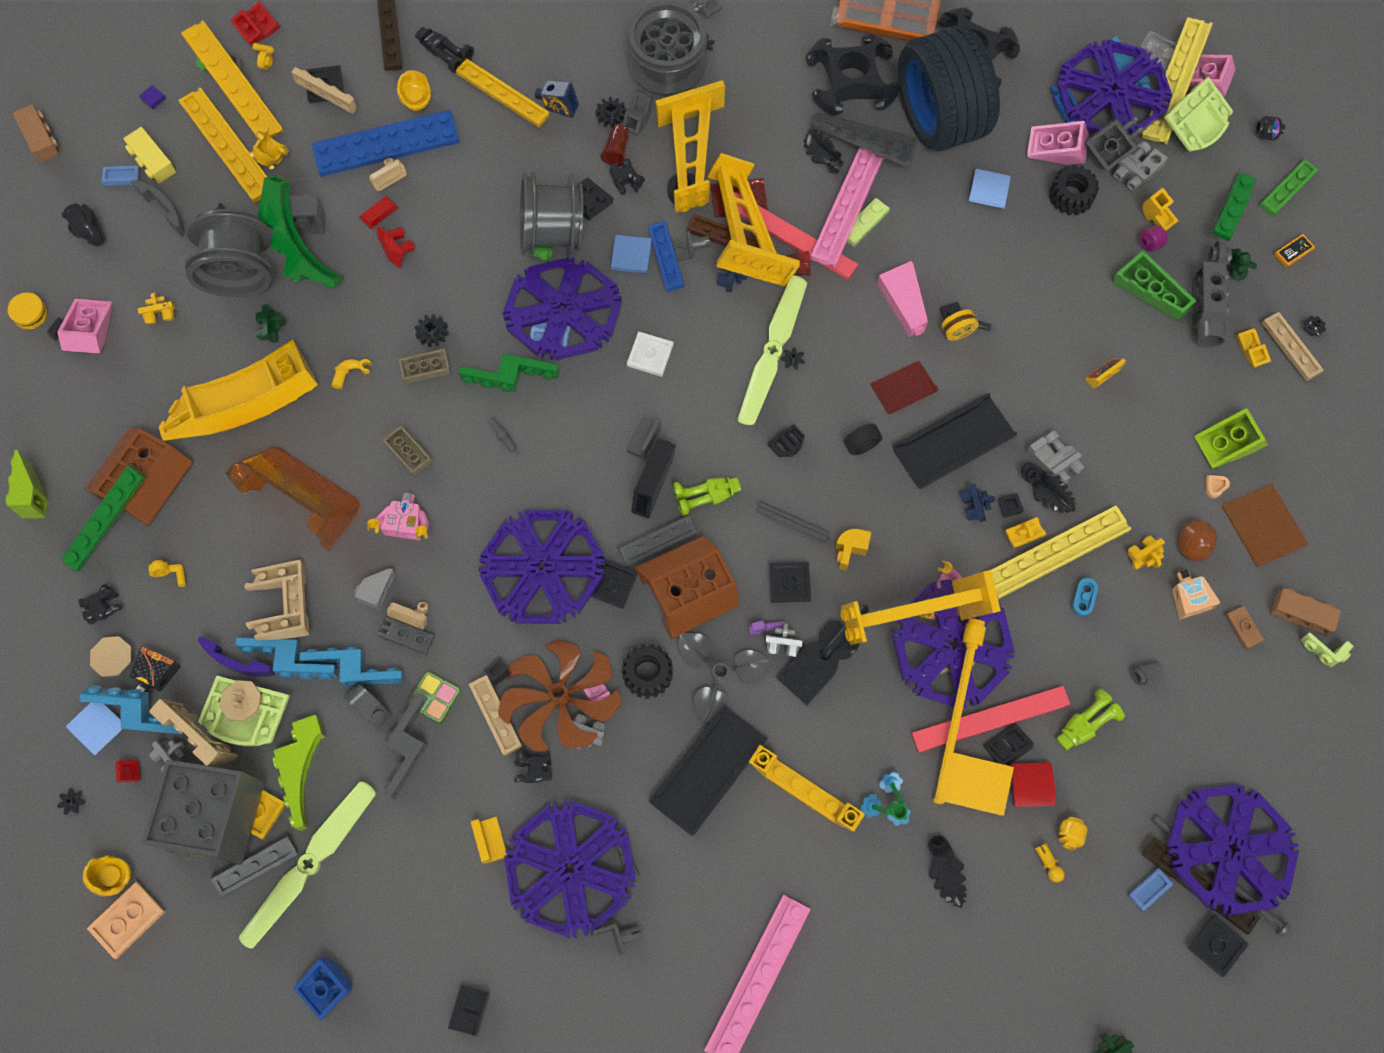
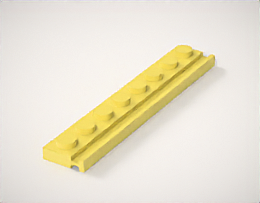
M1187 17L1165 74L1172 92L1170 103L1164 102L1170 104L1167 112L1186 96L1213 23L1210 22L1208 24L1205 21ZM1166 113L1144 130L1142 134L1143 139L1155 142L1161 141L1168 144L1173 129L1164 118Z
M1116 505L991 570L998 599L1124 535L1132 528L1128 526L1126 519Z

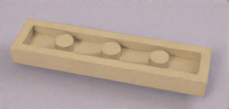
M296 67L292 70L291 73L296 84L351 114H354L357 110L355 100L350 94L342 93L335 86L326 84L322 79L311 76L305 70H300Z
M1280 312L1262 322V325L1306 382L1324 371Z
M486 675L470 683L469 686L503 756L522 748L511 723L506 724L498 715L500 701L488 676Z

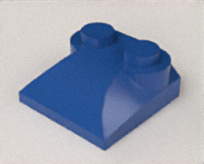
M322 957L293 989L321 1021L344 997L351 993L352 983L333 960Z

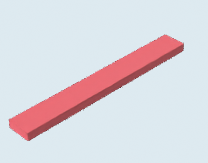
M734 193L735 197L742 199L740 194ZM737 203L740 217L751 223L746 208ZM758 206L768 233L771 236L811 258L813 249L818 241L817 239ZM842 254L836 268L830 264L819 263L846 280L850 279L858 267V263Z
M1064 686L961 717L956 741L1070 706L1071 704ZM951 721L913 732L911 735L917 752L920 753L946 745Z

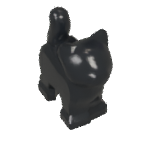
M630 159L622 160L623 168L618 169L619 165L617 162L611 164L609 172L620 194H625L626 189L624 185L628 183L638 193V189L642 187L645 179L643 176L636 174Z
M104 584L100 587L98 593L92 594L85 599H78L81 608L84 607L85 610L90 608L89 612H82L83 618L88 624L91 625L98 620H105L116 611L122 609V606L119 604H115L110 608L106 604L107 600L119 596L113 587Z
M520 750L519 754L515 756V766H529L528 775L516 776L514 778L515 783H540L544 780H552V770H544V766L551 765L550 753L546 755H531L527 750Z

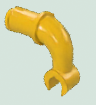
M355 359L344 360L337 367H334L335 374L331 386L341 390L345 377L351 369H360L363 374H370V370L365 369L364 366H372V363L368 359L361 361Z

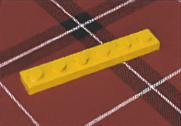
M466 59L456 69L458 76L536 127L540 128L550 117L549 111L469 59Z

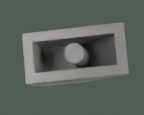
M388 568L364 578L354 591L355 599L358 603L380 611L396 577L393 569Z

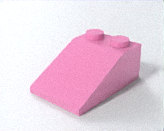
M1201 55L1188 90H1192L1205 78L1209 77L1221 95L1225 97L1236 70L1233 56Z
M1085 121L1031 127L1027 157L1064 165L1085 163L1087 152L1086 140L1089 138Z
M74 299L57 332L61 349L72 352L100 353L106 341L113 303L110 301Z

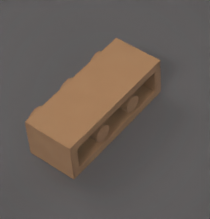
M33 104L13 112V116L32 154L39 163L59 155L56 149L59 145L54 136L50 137L49 134L52 131L47 123H43L45 117L40 109L36 110Z
M1283 588L1276 594L1270 614L1328 637L1336 630L1341 610L1335 608L1332 604L1316 601L1314 597L1298 594L1294 589Z

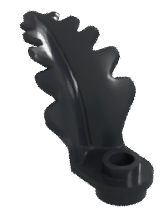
M811 127L804 139V142H806L804 148L809 147L806 154H813L811 159L813 163L826 164L829 167L830 173L834 172L837 174L844 163L841 160V153L835 149L830 137L824 138L822 131L818 133L817 128Z
M1031 462L1022 466L1021 476L1033 486L1036 501L1039 502L1045 499L1044 506L1048 508L1053 504V511L1055 512L1058 508L1060 513L1064 511L1069 513L1076 510L1075 498L1070 497L1073 493L1071 491L1064 492L1068 485L1066 483L1059 484L1061 480L1059 474L1046 473L1037 464Z
M933 836L928 844L929 851L934 858V864L929 872V877L931 879H938L934 888L936 890L943 889L940 897L944 898L947 896L946 903L952 902L951 906L962 908L963 903L966 902L963 898L967 897L966 893L962 891H966L967 888L960 884L966 881V877L959 872L964 869V864L954 856L953 849L944 836Z

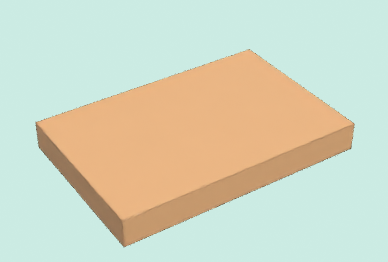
M136 881L87 929L114 959H117L166 911Z

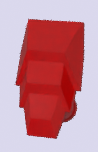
M377 226L376 235L387 259L398 268H401L404 254L415 249L413 242L407 240L401 244L396 243L395 240L405 236L400 226L390 231L383 230L380 226Z

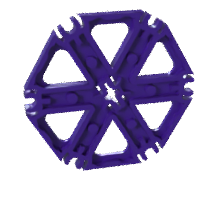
M1103 40L1102 46H1098L1096 41H1094L1093 47L1090 43L1062 65L1059 74L1064 76L1058 75L1056 84L1066 116L1070 115V121L1074 118H1077L1078 121H1085L1087 130L1096 133L1103 127L1094 125L1091 122L1092 118L1109 105L1113 119L1118 117L1124 125L1134 118L1129 104L1131 103L1150 108L1153 114L1140 124L1135 123L1133 126H1130L1127 131L1132 133L1141 126L1146 130L1167 112L1170 104L1164 102L1170 103L1172 98V92L1161 61L1157 63L1158 57L1154 60L1149 59L1152 52L1147 53V49L1113 40ZM1113 53L1134 57L1135 60L1119 72ZM1090 57L1094 59L1099 75L1075 69L1074 67L1085 58ZM1147 74H1154L1160 91L1135 84ZM1075 88L1093 94L1074 107L1071 105L1067 90Z
M564 258L525 269L524 274L526 277L517 275L518 280L514 279L503 310L504 321H511L505 323L508 332L536 356L540 352L541 358H544L546 353H550V360L556 358L557 361L597 351L598 348H602L600 340L609 342V337L612 338L622 306L621 295L614 296L619 294L617 285L588 261L586 265H584V260H581V263L576 265L575 258H572L571 261L570 258ZM556 268H563L565 270L558 291L539 276L541 272ZM587 273L593 275L604 285L601 289L578 294L583 277ZM521 289L526 290L540 302V304L523 308H516L514 306L518 292ZM560 306H564L565 310L562 311ZM611 307V312L605 325L597 324L585 314ZM547 322L540 341L532 340L521 330V328ZM567 326L586 340L582 344L570 347H563L561 345Z
M523 510L526 518H524L521 512H518L520 517L518 521H514L511 516L509 517L511 525L505 519L484 549L479 561L481 564L487 565L485 568H479L478 571L481 573L479 576L498 613L500 614L501 612L503 617L508 612L512 613L509 618L511 622H515V624H561L558 616H560L565 623L567 622L565 614L571 613L573 618H575L576 614L573 610L575 608L579 615L603 580L604 569H598L597 567L605 565L604 555L585 521L583 520L582 522L581 517H578L576 521H571L574 515L572 512L569 513L568 510ZM537 520L557 521L559 524L542 547L532 528V524ZM507 535H513L525 556H496L495 552ZM577 535L585 538L592 551L590 556H562ZM544 562L545 566L547 567H543V570L540 571L539 567L537 566H540L541 563ZM496 577H521L506 600H502L493 585V580ZM559 577H586L590 580V583L580 599L574 601L570 599ZM540 587H542L553 608L550 615L526 614L527 606Z
M941 580L940 589L937 587L936 582L927 584L908 604L925 601L927 598L934 599L954 594L952 580ZM956 607L934 612L938 628L916 621L913 617L896 620L895 622H898L901 628L899 630L892 629V632L899 634V636L892 634L891 637L902 681H905V685H910L911 682H914L915 688L911 692H919L916 696L954 707L967 647H965L966 643H963L961 639L963 640L965 626L969 619L959 622ZM1004 607L1000 608L1001 611L971 618L984 621L985 626L991 620L998 621L1003 644L1001 647H996L983 643L982 647L978 646V649H975L973 661L994 668L995 676L982 689H978L974 684L971 672L963 708H967V699L970 701L971 706L980 704L1010 673L1004 669H1012V666L1006 664L1007 658L1014 659L1015 657L1012 654H1007V651L1010 653H1015ZM955 639V643L960 646L953 647L952 649V645L945 641H953ZM907 641L933 648L915 668L910 667L905 650V643ZM947 666L954 690L952 697L934 692L930 688L931 682Z
M1238 785L1194 790L1188 794L1187 797L1191 803L1183 799L1177 804L1166 849L1175 848L1168 851L1167 855L1173 854L1176 856V861L1170 863V866H1180L1172 869L1206 908L1210 907V910L1213 911L1218 904L1221 906L1220 914L1224 915L1228 912L1227 916L1271 910L1279 906L1280 903L1277 901L1276 896L1280 897L1281 900H1285L1290 895L1299 850H1291L1298 847V843L1292 844L1289 841V838L1295 836V833L1289 832L1286 834L1285 832L1293 830L1292 827L1259 792L1255 794V790L1252 789L1246 795L1244 793L1245 786L1243 785L1239 788ZM1229 795L1232 798L1226 825L1208 806L1207 799L1209 797ZM1255 808L1263 809L1276 823L1277 830L1275 832L1249 835ZM1189 817L1210 841L1192 844L1183 843L1181 832L1185 818ZM1234 843V849L1237 850V852L1232 854L1231 849L1228 847H1230ZM1284 854L1287 858V864L1283 879L1281 881L1276 880L1256 857ZM1217 863L1211 891H1207L1191 875L1190 867ZM1239 873L1261 896L1260 901L1240 904L1235 900L1234 895Z
M564 801V808L562 810H558L557 804L553 803L554 812L552 813L551 805L549 804L512 835V837L520 840L517 842L514 839H510L509 842L515 844L516 848L514 851L506 850L505 852L513 856V858H507L506 856L504 858L511 905L513 906L515 902L520 901L514 905L513 909L518 910L520 907L525 909L520 918L525 919L530 914L525 922L570 938V929H572L573 938H577L576 932L578 929H583L584 936H588L587 927L589 926L590 934H592L594 930H598L629 903V901H625L621 897L624 896L627 899H631L632 896L627 894L625 889L629 886L635 888L636 885L628 882V879L636 881L629 834L627 832L625 836L620 837L626 832V829L615 830L619 820L616 819L609 824L615 816L570 801L571 809H569V804L567 801ZM581 814L600 821L601 828L578 847L574 818ZM544 821L552 822L557 852L530 843L528 840L529 834ZM617 845L622 848L625 862V872L618 875L592 865L613 846ZM523 863L548 872L525 893L519 891L516 867L519 864ZM568 863L570 865L576 864L573 868L575 871L573 874L570 872L565 873ZM584 886L609 894L614 899L612 906L596 919H592L588 915ZM563 891L566 923L558 925L542 919L539 915L540 909L558 893Z

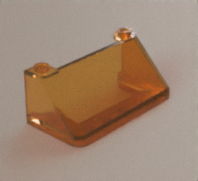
M272 446L234 463L225 473L237 490L244 495L249 490L260 492L266 483H269L311 511L313 514L307 521L308 529L317 535L321 541L320 545L330 551L361 510V505L355 497L277 446Z

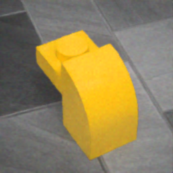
M1161 188L1143 203L1142 209L1147 221L1152 219L1156 225L1161 226L1167 231L1178 222V219L1168 208L1174 201L1164 188Z
M850 529L841 534L835 547L836 550H839L836 561L840 562L839 569L847 570L851 553L866 556L871 537L870 531Z

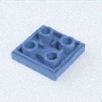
M615 235L611 270L647 274L652 238Z

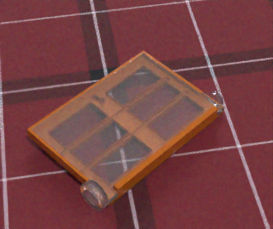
M840 0L839 7L834 6L830 24L911 41L912 39L938 32L935 30L940 0Z

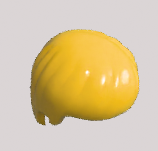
M415 70L406 71L399 77L397 82L399 101L412 111L424 109L431 98V89L427 77Z
M112 856L91 859L83 871V882L86 888L99 896H113L120 893L131 878L129 864L120 858Z

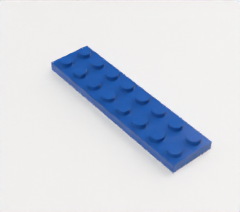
M451 110L315 142L312 143L319 175L322 177L384 162L387 158L396 159L457 144L460 141Z

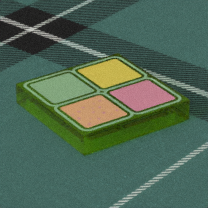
M426 671L412 695L420 692L429 699L419 714L442 725L462 689Z

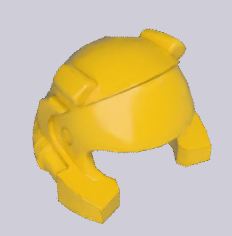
M258 130L255 135L258 140L252 148L253 151L250 152V156L254 157L261 165L274 169L275 165H278L283 156L286 157L290 150L287 149L288 147L272 139L265 132Z

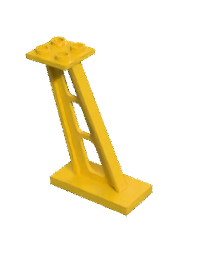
M723 80L655 101L658 128L668 124L673 126L678 189L674 190L675 213L685 212L691 208L701 207L709 203L710 182L709 180L704 181L710 114L711 111L724 108L725 84ZM699 115L698 133L691 137H685L684 120ZM697 141V159L692 163H687L685 145L689 142ZM696 167L695 184L687 186V170Z
M720 153L707 178L719 181L732 240L729 241L718 258L716 267L785 287L799 268L800 261L776 253L747 180V177L754 168V163ZM732 186L738 187L742 199L735 197ZM737 203L746 208L752 226L741 221ZM743 229L755 234L760 248L747 245Z
M991 570L952 581L954 594L864 615L860 614L858 601L842 605L840 615L846 625L845 637L850 642V645L866 642L864 627L958 607L961 620L999 612L1001 610Z

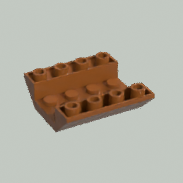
M129 427L84 490L99 499H104L127 465H132L146 479L123 510L128 512L133 518L149 526L193 465V462L160 439L139 428ZM149 450L147 457L140 458L141 452Z
M704 536L635 568L643 586L649 584L666 618L662 623L670 639L739 606L736 582L719 549ZM706 570H710L713 573V580H708L705 577ZM672 586L679 589V596L671 594L670 589Z

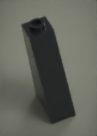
M661 439L657 440L634 489L631 513L650 518L673 461L676 449L675 444Z

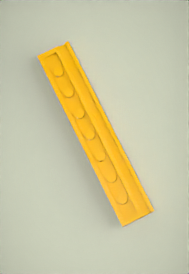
M203 20L198 25L195 24L181 32L182 37L254 135L259 130L274 138L278 133L284 132L281 125Z
M201 87L198 88V91H193L179 99L180 105L252 202L256 203L261 200L264 178L267 177L254 158L250 156L249 151Z

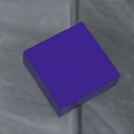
M153 85L139 96L152 110L166 99Z

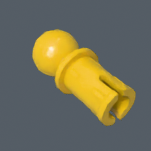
M1044 843L1041 846L1045 854L1041 847L1035 848V851L1044 864L1043 868L1048 867L1049 879L1052 882L1059 883L1064 879L1065 872L1061 867L1056 866L1055 863L1058 862V859L1055 860L1047 846L1048 844Z

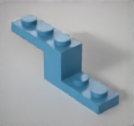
M236 638L235 646L242 653L253 654L254 651H262L261 653L272 655L275 652L273 671L279 675V678L290 679L291 676H299L300 679L306 680L311 679V677H319L321 680H331V677L338 678V669L335 665L299 664L301 644L297 640Z
M347 647L346 650L328 648L326 651L308 649L306 652H300V661L303 664L340 663V682L343 686H355L357 683L360 685L404 683V674L397 668H388L387 671L379 672L377 669H369L364 672V653L358 647Z
M93 685L80 693V702L121 705V729L182 734L173 726L163 725L153 715H149V693L141 692L139 689L126 691L118 687L105 689Z

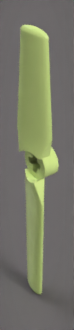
M793 275L789 280L769 325V342L764 346L763 355L754 367L737 419L741 424H755L776 375L777 361L781 358L782 347L791 337L807 287V282L799 276ZM775 349L774 354H770V351Z
M359 782L312 836L306 850L307 854L302 855L298 860L297 866L281 878L240 934L239 940L247 948L255 947L302 891L308 876L316 874L320 869V862L335 852L376 795L375 790L369 784ZM313 859V861H312V865H314L313 868H312V869H311V868H307V869L305 870V868H306L305 861H306V860L311 861V860Z

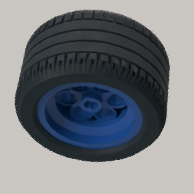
M954 26L912 39L906 43L898 60V82L908 121L919 141L933 151H944L988 136L993 131L999 118L1000 95L992 60L979 36L964 26Z

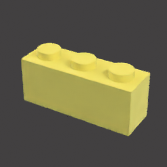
M142 127L123 138L127 144L125 149L131 156H136L135 161L141 168L145 167L146 170L144 172L150 180L154 179L160 184L177 173L172 163Z

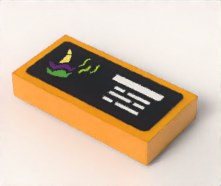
M1302 234L1276 251L1274 256L1287 268L1311 252L1315 246Z

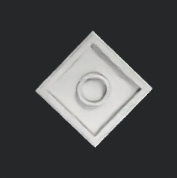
M638 331L627 361V367L662 377L674 342Z

